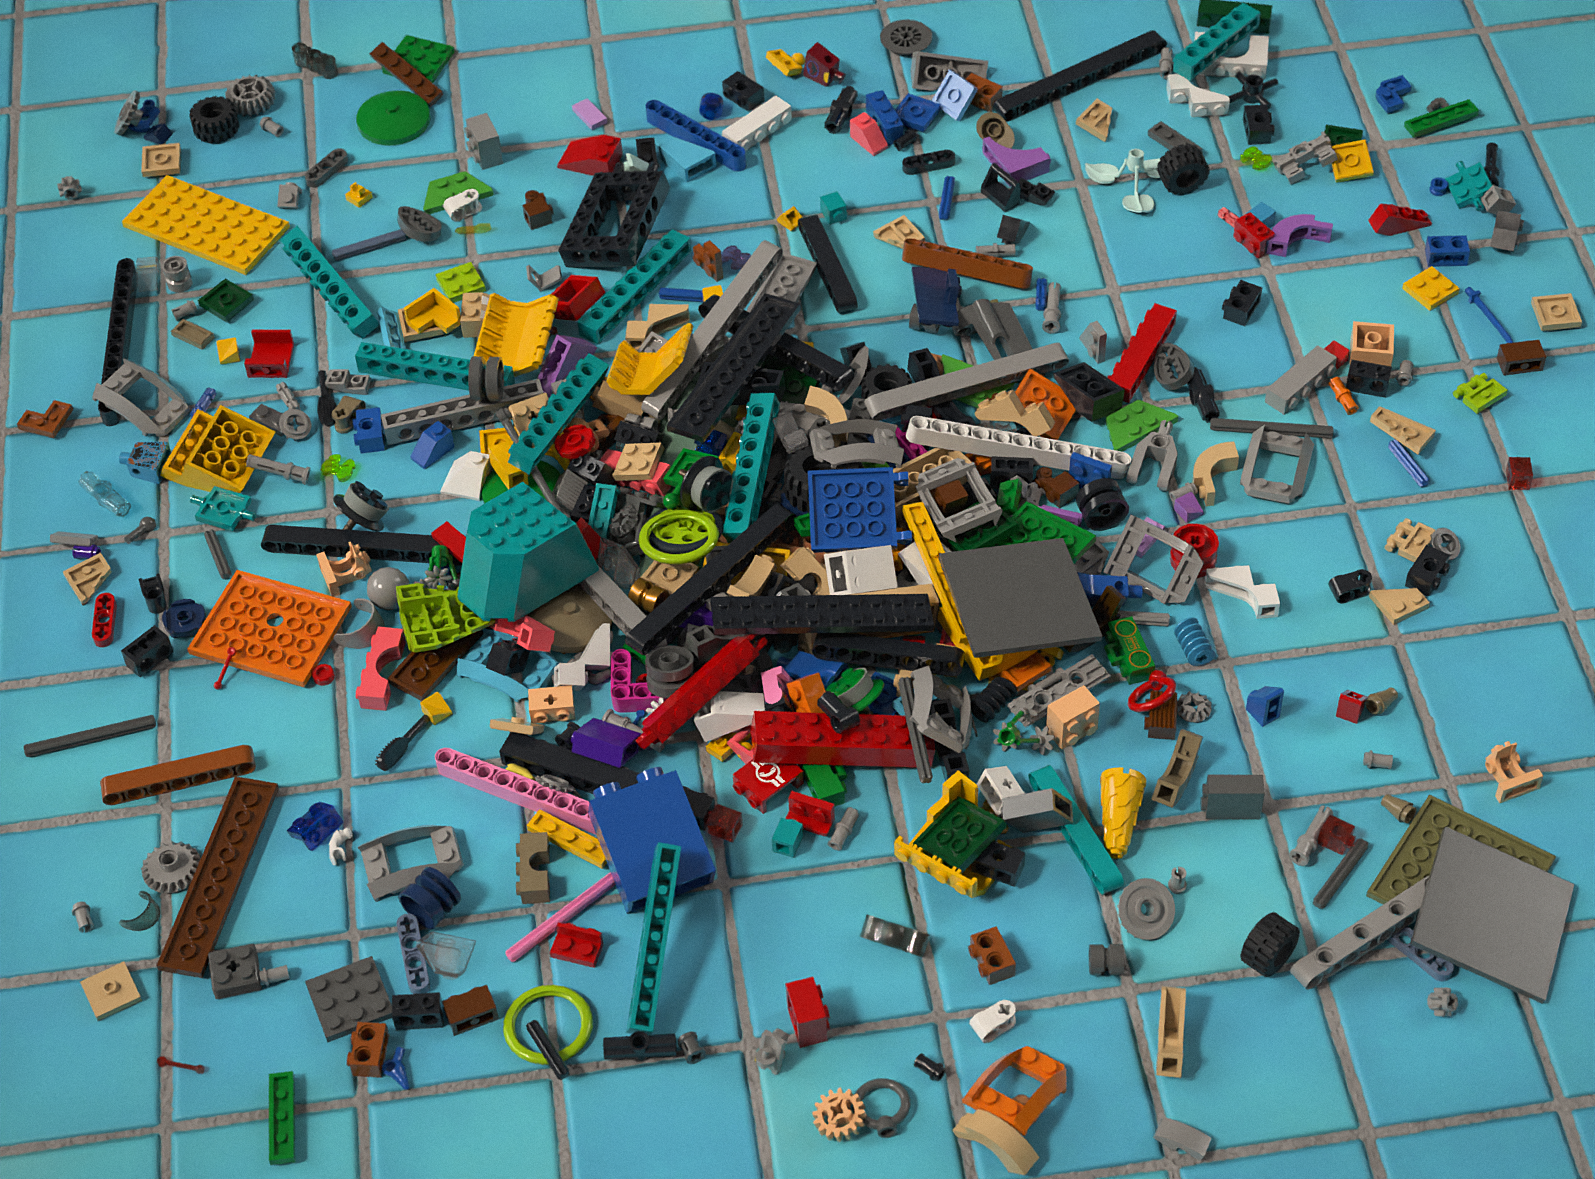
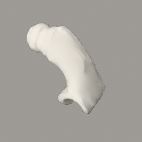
M350 828L336 830L329 842V857L334 866L337 865V859L346 861L345 852L339 846L353 836Z

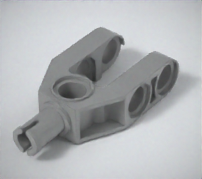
M1166 420L1161 421L1158 433L1151 432L1137 444L1128 470L1127 483H1137L1138 475H1141L1143 460L1152 458L1156 461H1164L1157 487L1159 490L1168 491L1177 463V450L1173 436H1170L1173 428L1172 422L1168 421L1165 427Z

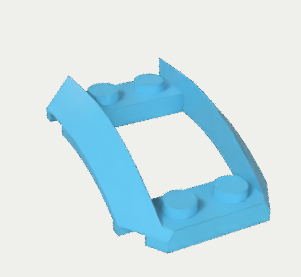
M491 628L482 629L484 634L465 659L458 658V678L463 676L469 677L472 681L488 685L507 694L518 703L522 698L528 697V689L546 688L552 680L554 668L559 664L552 653L531 650L530 653L540 659L521 684L507 675L503 676L487 669L486 665L493 643L518 638Z

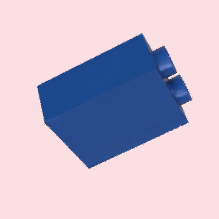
M662 767L647 769L636 776L637 784L621 789L618 782H611L593 791L595 799L589 800L588 814L627 914L646 907L654 849L658 842L681 846L674 896L713 883L716 869L676 770L664 774Z

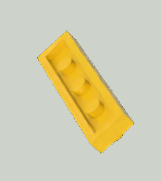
M540 809L526 825L527 830L531 833L547 832L549 842L601 869L607 864L597 838Z

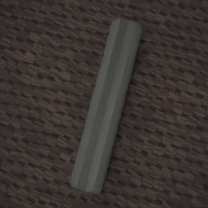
M212 529L206 531L204 536L221 578H230L232 573L215 531Z

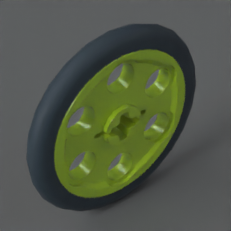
M678 506L676 509H673V510H687V509ZM664 507L652 514L647 522L658 514L672 510ZM704 510L697 511L713 520L717 525L720 538L723 532V520L716 511L712 513H707ZM673 520L661 524L668 525L666 527H660L659 525L649 536L650 545L655 549L670 554H684L703 546L708 540V531L699 532L707 529L695 521ZM691 539L692 541L685 542L684 540Z

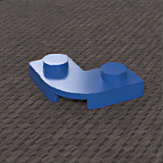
M1403 75L1384 80L1376 90V100L1386 113L1402 109L1404 102L1399 95L1411 92L1412 86Z

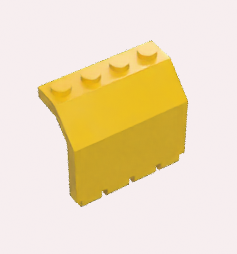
M496 293L490 294L474 356L484 357L486 362L489 357H502L503 365L513 367L514 377L538 369L539 365L543 362L544 349L547 346L550 335L548 331L551 330L555 316L553 313L556 312L559 298L549 294L534 301L522 303L510 301Z
M687 323L682 326L656 353L638 352L623 340L618 346L606 380L610 388L618 391L621 395H650L683 362L693 330V324Z
M927 822L908 845L903 842V837L898 836L894 841V855L899 860L914 865L920 872L930 874L940 883H946L962 895H967L971 898L984 895L995 881L971 872L972 863L962 873V870H957V867L953 866L951 869L942 864L941 858L937 860L935 855L931 858L923 853V848H918L916 844L913 845V842L929 826ZM999 839L997 840L999 844L1012 847Z

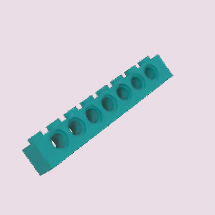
M298 226L280 239L284 245L283 251L288 257L293 255L291 259L298 268L300 266L303 267L300 271L307 279L309 277L312 278L309 282L316 290L321 289L318 293L325 301L330 300L328 305L334 312H340L337 314L344 324L346 322L349 323L347 327L353 335L358 333L363 339L380 325L378 320Z
M673 229L664 235L644 257L639 259L632 269H629L596 304L592 305L584 316L579 318L577 321L579 335L598 345L692 252L691 238Z
M361 342L355 355L359 373L469 391V359ZM504 365L505 387L515 384L512 366Z
M590 353L584 359L580 358L575 367L576 370H571L566 378V382L562 381L559 385L557 394L553 393L547 402L548 405L541 407L537 415L538 418H533L528 425V430H523L520 434L518 443L514 442L508 451L511 454L508 463L530 475L554 444L556 437L561 435L593 394L596 386H599L604 380L609 364Z
M752 393L750 401L746 405L747 416L743 420L744 431L739 439L740 450L736 455V470L732 474L733 487L729 504L725 508L726 519L725 524H723L722 535L728 543H731L758 519L780 409V403L775 393Z
M658 842L654 849L626 1033L633 1034L637 1031H643L647 1035L653 1033L681 846Z

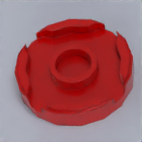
M573 425L564 429L563 434L556 437L554 445L558 455L562 458L575 459L588 453L593 448L596 439L590 427L587 428L586 425Z

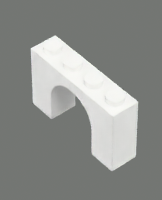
M1195 32L1194 41L1205 32ZM1250 35L1249 50L1245 55L1238 58L1221 56L1198 75L1235 77V74L1240 71L1245 77L1258 75L1265 79L1269 36Z

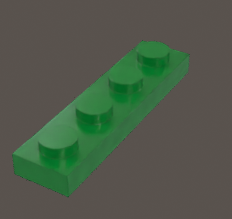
M1470 99L1406 120L1404 127L1415 138L1476 117L1479 114V109Z
M293 1071L269 1074L270 1165L295 1162V1076Z

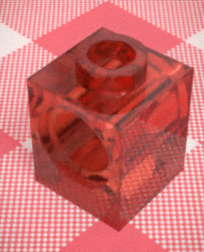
M1509 457L1506 467L1509 490H1530L1533 479L1530 457Z
M717 804L714 810L708 813L706 818L708 833L733 843L743 826L742 813Z
M1329 815L1320 830L1317 844L1343 855L1347 848L1351 849L1356 840V836L1353 835L1355 826Z

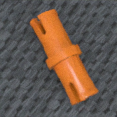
M1340 377L1332 378L1328 384L1334 391L1336 400L1342 404L1348 415L1356 413L1359 407L1353 400L1351 391L1344 386Z

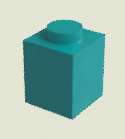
M838 191L820 196V211L829 225L847 219V205Z
M781 817L772 837V852L794 858L803 838V824L794 819L788 820Z

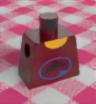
M816 42L806 52L804 77L823 86H828L833 81L840 84L845 78V74L839 71V58L819 42Z

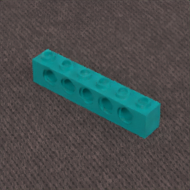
M1245 3L1234 8L1231 13L1223 17L1214 26H1211L1207 32L1200 35L1193 43L1188 44L1184 50L1174 56L1173 72L1191 81L1259 27L1260 12Z

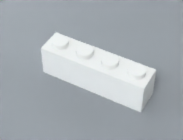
M774 96L724 129L722 136L747 151L750 147L792 120L791 105L778 96Z

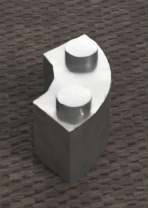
M1498 210L1490 247L1514 251V248L1518 249L1521 237H1517L1518 231L1522 232L1524 220H1521V214Z

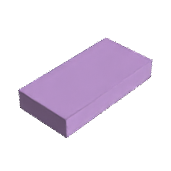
M588 98L572 105L573 112L591 130L607 123V118Z

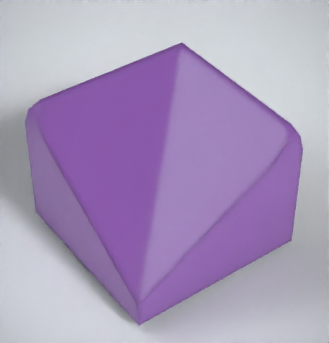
M1192 492L1175 500L1174 510L1186 523L1204 513Z

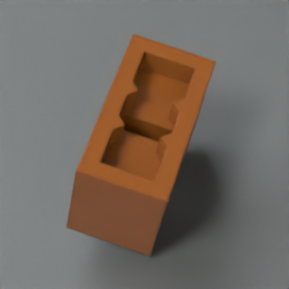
M971 73L965 80L978 88V91L970 104L992 112L993 104L1002 97L1003 86Z
M997 926L970 935L969 954L972 959L976 958L978 971L982 978H986L989 985L1015 976L1016 963Z
M357 1023L356 1031H353L351 1035L352 1052H348L347 1066L351 1068L353 1076L382 1077V1065L385 1061L389 1041L386 1023Z

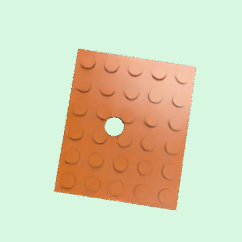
M236 570L187 650L190 655L225 664L228 657V648L234 647L237 650V654L232 656L229 666L305 687L312 675L313 669L319 664L352 605L347 600ZM277 616L283 618V622L278 626L267 624L269 619H275Z

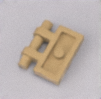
M1405 518L1403 522L1397 525L1396 532L1388 537L1385 550L1391 552L1394 548L1398 547V555L1415 562L1426 544L1430 546V535L1435 529L1420 522L1413 527L1411 526L1412 521Z

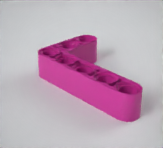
M625 649L614 651L611 656V699L613 709L621 713L637 712L638 710L646 712L647 708L653 709L651 702L655 701L658 703L659 698L662 697L655 696L649 692L647 683H632V662L629 651Z

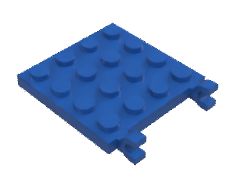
M893 467L808 471L811 550L814 553L842 552L891 545L892 549H897V543L902 545L912 544V531L896 532L894 484L908 486V471L893 473Z

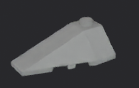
M919 51L914 52L911 64L912 88L928 91L939 89L949 70H953L964 79L971 73L986 79L988 61Z

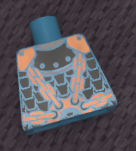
M137 442L134 444L131 453H120L119 462L120 464L127 465L132 477L160 484L163 478L160 476L162 468L171 454L169 443Z

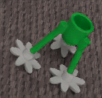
M437 545L432 548V557L429 558V569L425 571L427 578L424 580L420 579V582H414V584L421 583L424 584V588L437 589V585L440 583L446 587V581L451 580L452 576L446 575L448 572L447 568L440 569L448 563L454 581L449 584L450 588L445 590L456 591L457 587H459L460 579H458L453 564V556L449 555L446 546Z
M1025 696L1021 697V702L1013 699L1012 702L1016 707L1011 709V712L1017 715L1007 725L1003 722L1002 730H993L999 736L993 743H1002L1003 751L1008 746L1016 749V745L1034 743L1032 750L1039 748L1041 755L1045 754L1046 748L1052 750L1053 747L1049 741L1053 740L1055 736L1048 735L1049 728L1047 726L1043 730L1036 726V735L1021 739L1022 736L1015 725L1016 722L1022 721L1025 717L1031 723L1032 716H1037L1038 712L1032 709L1035 702L1027 704Z

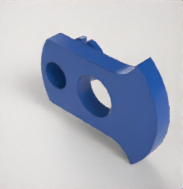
M151 99L145 100L140 109L143 111L141 118H149L144 121L140 120L137 126L129 124L128 128L130 130L145 133L151 129V124L160 113L159 108L155 106L154 101Z

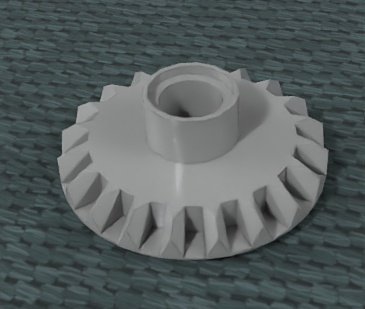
M134 90L123 105L115 126V134L121 135L128 128L129 124L137 126L143 115V111L137 109L140 102V92Z
M171 841L170 844L162 843L161 847H154L152 853H147L146 860H143L141 870L144 882L149 888L160 893L181 891L190 886L201 859L196 848H192L190 844L186 845L182 841L179 843Z
M1143 878L1130 882L1119 896L1120 900L1117 905L1119 909L1118 917L1122 922L1121 925L1125 927L1127 933L1132 934L1135 938L1152 940L1162 936L1171 927L1175 916V904L1170 891L1162 883L1154 879ZM1142 904H1144L1146 907L1145 914H1143L1141 911Z

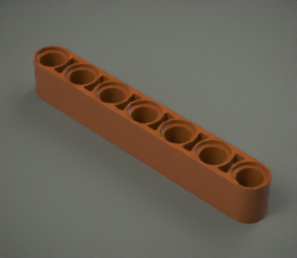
M917 239L904 240L902 260L904 262L947 272L948 269H956V273L1018 288L1030 287L1033 272L1031 265Z
M239 745L106 776L100 781L102 801L106 805H117L252 773L256 769L253 748L249 745Z

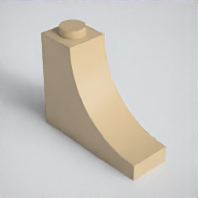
M603 380L601 387L596 386L592 397L595 400L592 406L608 414L619 415L623 418H626L628 413L642 416L641 406L647 395H621L618 391L611 389L608 383Z
M764 554L762 557L755 555L745 574L735 585H730L727 594L729 596H760L772 571L775 572L777 566L773 563L774 559Z

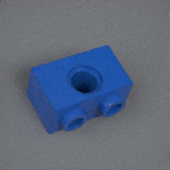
M380 407L356 410V419H353L354 431H357V434H354L355 446H359L360 453L385 451Z

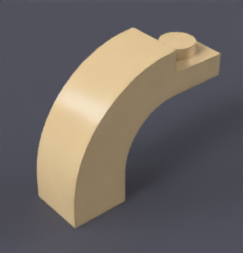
M810 386L804 404L806 412L820 415L828 419L831 424L847 421L842 404L833 394L824 389ZM849 433L832 435L834 446H841V441L847 442Z
M1234 441L1211 446L1203 451L1195 462L1192 482L1195 484L1197 491H1199L1200 498L1204 499L1205 506H1214L1216 492L1212 478L1222 472L1237 470L1239 455Z
M977 1109L974 1114L966 1113L952 1130L958 1138L973 1140L989 1148L1001 1160L1008 1172L1026 1175L1039 1159L1035 1150L1018 1131L987 1111Z

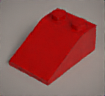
M603 134L573 140L569 143L557 168L592 176L599 172H613L615 164L619 163L623 156L621 138Z

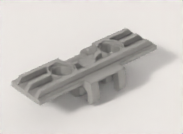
M1092 654L1066 670H1063L1061 667L1056 669L1054 674L1035 685L1031 684L1027 687L1028 692L1022 696L1026 697L1027 704L1035 702L1032 709L1036 710L1038 715L1032 716L1031 723L1025 717L1020 722L1025 727L1030 726L1047 715V706L1083 685L1090 690L1109 679L1111 675ZM1079 676L1083 679V682L1076 684L1071 679ZM1059 680L1061 681L1060 683L1055 684V685H1054L1053 687H1051L1050 689L1044 690V689H1046L1047 687L1051 686L1052 684L1056 683L1057 681H1059ZM1020 696V697L1017 698L1016 700H1018V701L1021 702V697H1022V696ZM1013 702L1007 704L1010 710L1016 707Z

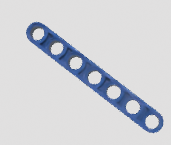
M650 100L646 103V118L649 124L675 138L714 151L716 161L733 171L739 172L746 168V151L743 147L659 100Z

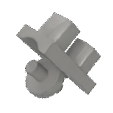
M776 1028L773 1032L765 1030L761 1036L759 1050L755 1053V1063L761 1069L769 1068L774 1075H777L780 1072L782 1060L785 1056L784 1049L789 1035L779 1028Z

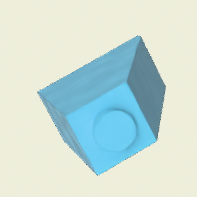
M675 137L659 145L660 159L685 183L716 167V156L712 150Z

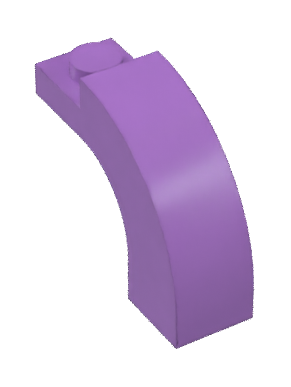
M1299 214L1287 217L1273 227L1272 231L1275 235L1274 238L1268 240L1267 254L1286 257L1288 247L1293 242L1301 239L1330 243L1333 223L1315 221V215Z

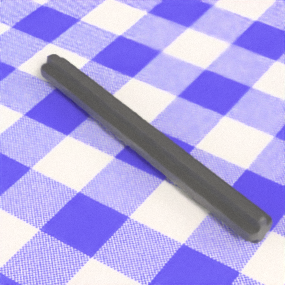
M1211 418L1210 429L1218 431L1253 433L1265 424L1264 431H1273L1283 435L1305 436L1307 433L1309 437L1332 438L1333 427L1325 425Z
M901 677L898 685L919 779L923 784L930 783L933 776L924 736L917 729L918 724L909 719L914 706V692L911 679L909 677Z
M147 715L24 745V753L26 757H31L155 727L156 721L153 715Z

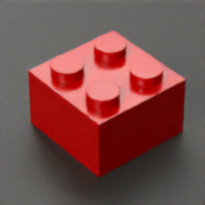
M814 977L785 983L787 1009L799 1048L827 1041V1031H830L828 1021L830 1015L827 1005H823L822 1002L823 993L820 984H815Z

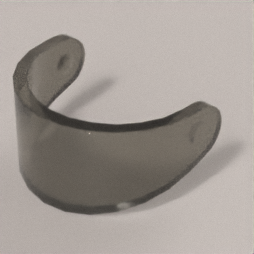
M139 892L140 897L149 901L146 909L134 919L120 920L119 924L122 927L132 931H143L151 928L158 921L160 908L148 892Z

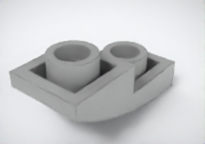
M330 369L325 386L345 393L367 395L372 380L370 375H351L349 369Z
M1165 1117L1160 1120L1153 1137L1171 1150L1175 1151L1179 1147L1199 1161L1205 1156L1211 1141V1137L1201 1131Z

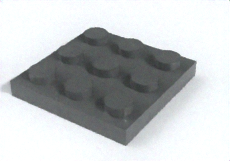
M372 956L305 981L327 1042L356 1031L358 1022L380 1023L392 1018V1005Z

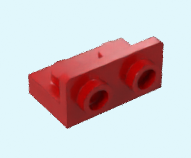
M791 791L788 798L789 812L785 819H794L802 823L803 830L827 836L835 820L834 804Z
M558 922L556 926L557 935L550 950V957L595 968L604 945L602 933L593 928L585 929L577 927L572 923Z

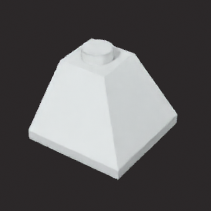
M470 451L455 460L440 490L441 494L480 501L484 482L493 471L489 461V454Z

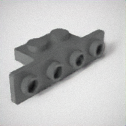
M620 487L621 492L617 497L614 516L622 508L626 509L628 506L634 508L638 514L644 513L645 504L658 507L665 506L662 497L650 495L649 498L647 493L639 491L632 493L633 489Z

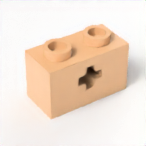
M572 685L528 689L531 723L575 719Z

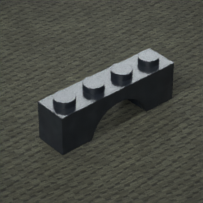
M787 420L771 450L761 505L763 506L766 505L768 497L772 494L783 475L786 462L794 454L804 436V429Z
M951 699L932 701L929 716L937 712L948 726H952L956 730L955 714ZM935 741L944 780H948L957 771H960L969 778V767L965 752L958 753Z

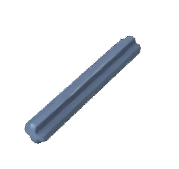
M399 229L333 249L332 255L336 261L403 241L406 239V234Z

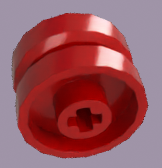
M1197 523L1179 527L1173 535L1194 547L1204 563L1197 578L1206 576V569L1215 568L1217 563L1218 536L1209 527ZM1171 547L1170 563L1176 571L1184 553Z

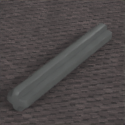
M1362 838L1356 840L1314 897V906L1323 909L1368 849L1367 841H1364Z

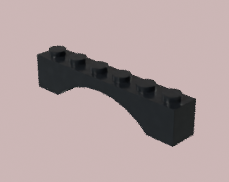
M928 348L909 353L907 370L915 383L940 376L936 360ZM952 400L930 406L939 420L976 426L973 419L962 413Z

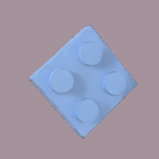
M949 70L932 101L941 104V109L955 120L960 121L978 88L953 70Z

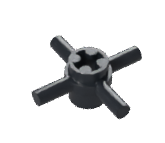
M1240 71L1237 72L1235 77L1243 85L1242 91L1228 96L1229 103L1244 99L1245 102L1250 104L1258 102L1261 105L1267 104V109H1270L1271 104L1263 97L1264 90L1277 86L1278 80L1274 78L1263 83L1262 77L1258 75L1245 77Z

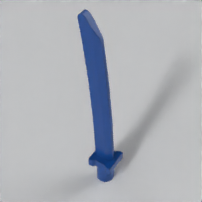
M1467 287L1465 293L1470 297L1468 302L1470 304L1475 303L1507 343H1514L1500 322L1479 298L1481 292Z

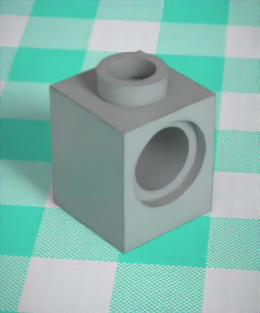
M1495 185L1481 198L1486 211L1497 215L1498 210L1510 212L1516 205L1510 191Z

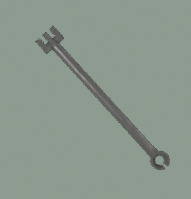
M507 407L504 409L500 408L495 412L496 416L506 429L513 443H518L519 435L510 420L513 418L511 412ZM536 466L531 474L546 500L563 513Z

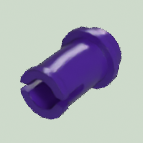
M75 545L73 548L77 550H72V555L75 559H89L101 553V548L97 547V545Z

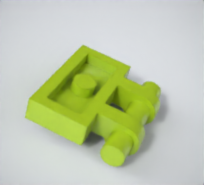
M1482 373L1473 376L1469 382L1457 386V389L1452 394L1455 398L1464 396L1462 402L1478 414L1505 397L1507 389L1493 378L1487 382V375Z

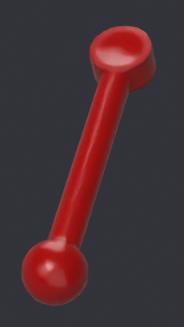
M230 647L227 650L228 657L218 681L213 685L216 690L222 688L221 682L232 656L237 654V650L234 647Z

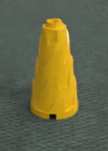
M1118 767L1107 769L1100 776L1104 847L1113 859H1121L1127 854L1146 787V777L1142 773L1130 768L1129 774L1123 773V768Z

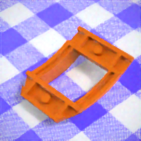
M1025 1046L1002 1056L991 1064L964 1096L962 1103L975 1110L981 1109L999 1117L1020 1134L1026 1136L1029 1127L1034 1121H1037L1048 1105L1061 1093L1065 1094L1067 1091L1066 1067L1064 1064L1043 1053ZM1008 1066L1043 1083L1025 1105L989 1087L996 1077Z

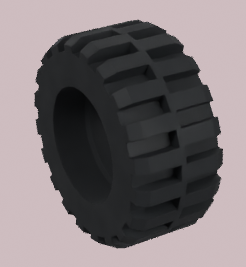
M808 446L804 450L800 449L785 464L784 492L786 499L794 508L797 506L798 510L810 513L808 471L861 469L864 466L862 462H850L837 465L836 469L831 468V463L827 461L820 462L814 459L812 446Z

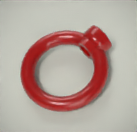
M1160 670L1151 672L1149 681L1141 684L1130 694L1127 702L1128 707L1134 712H1146L1163 705L1174 695L1177 687L1176 682ZM1168 686L1157 698L1145 703H1136L1138 698L1151 689L1158 691L1162 687Z

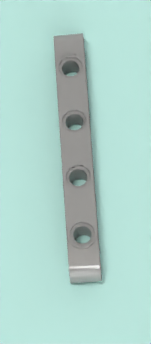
M1429 876L1298 960L1292 966L1290 973L1306 990H1309L1415 922Z

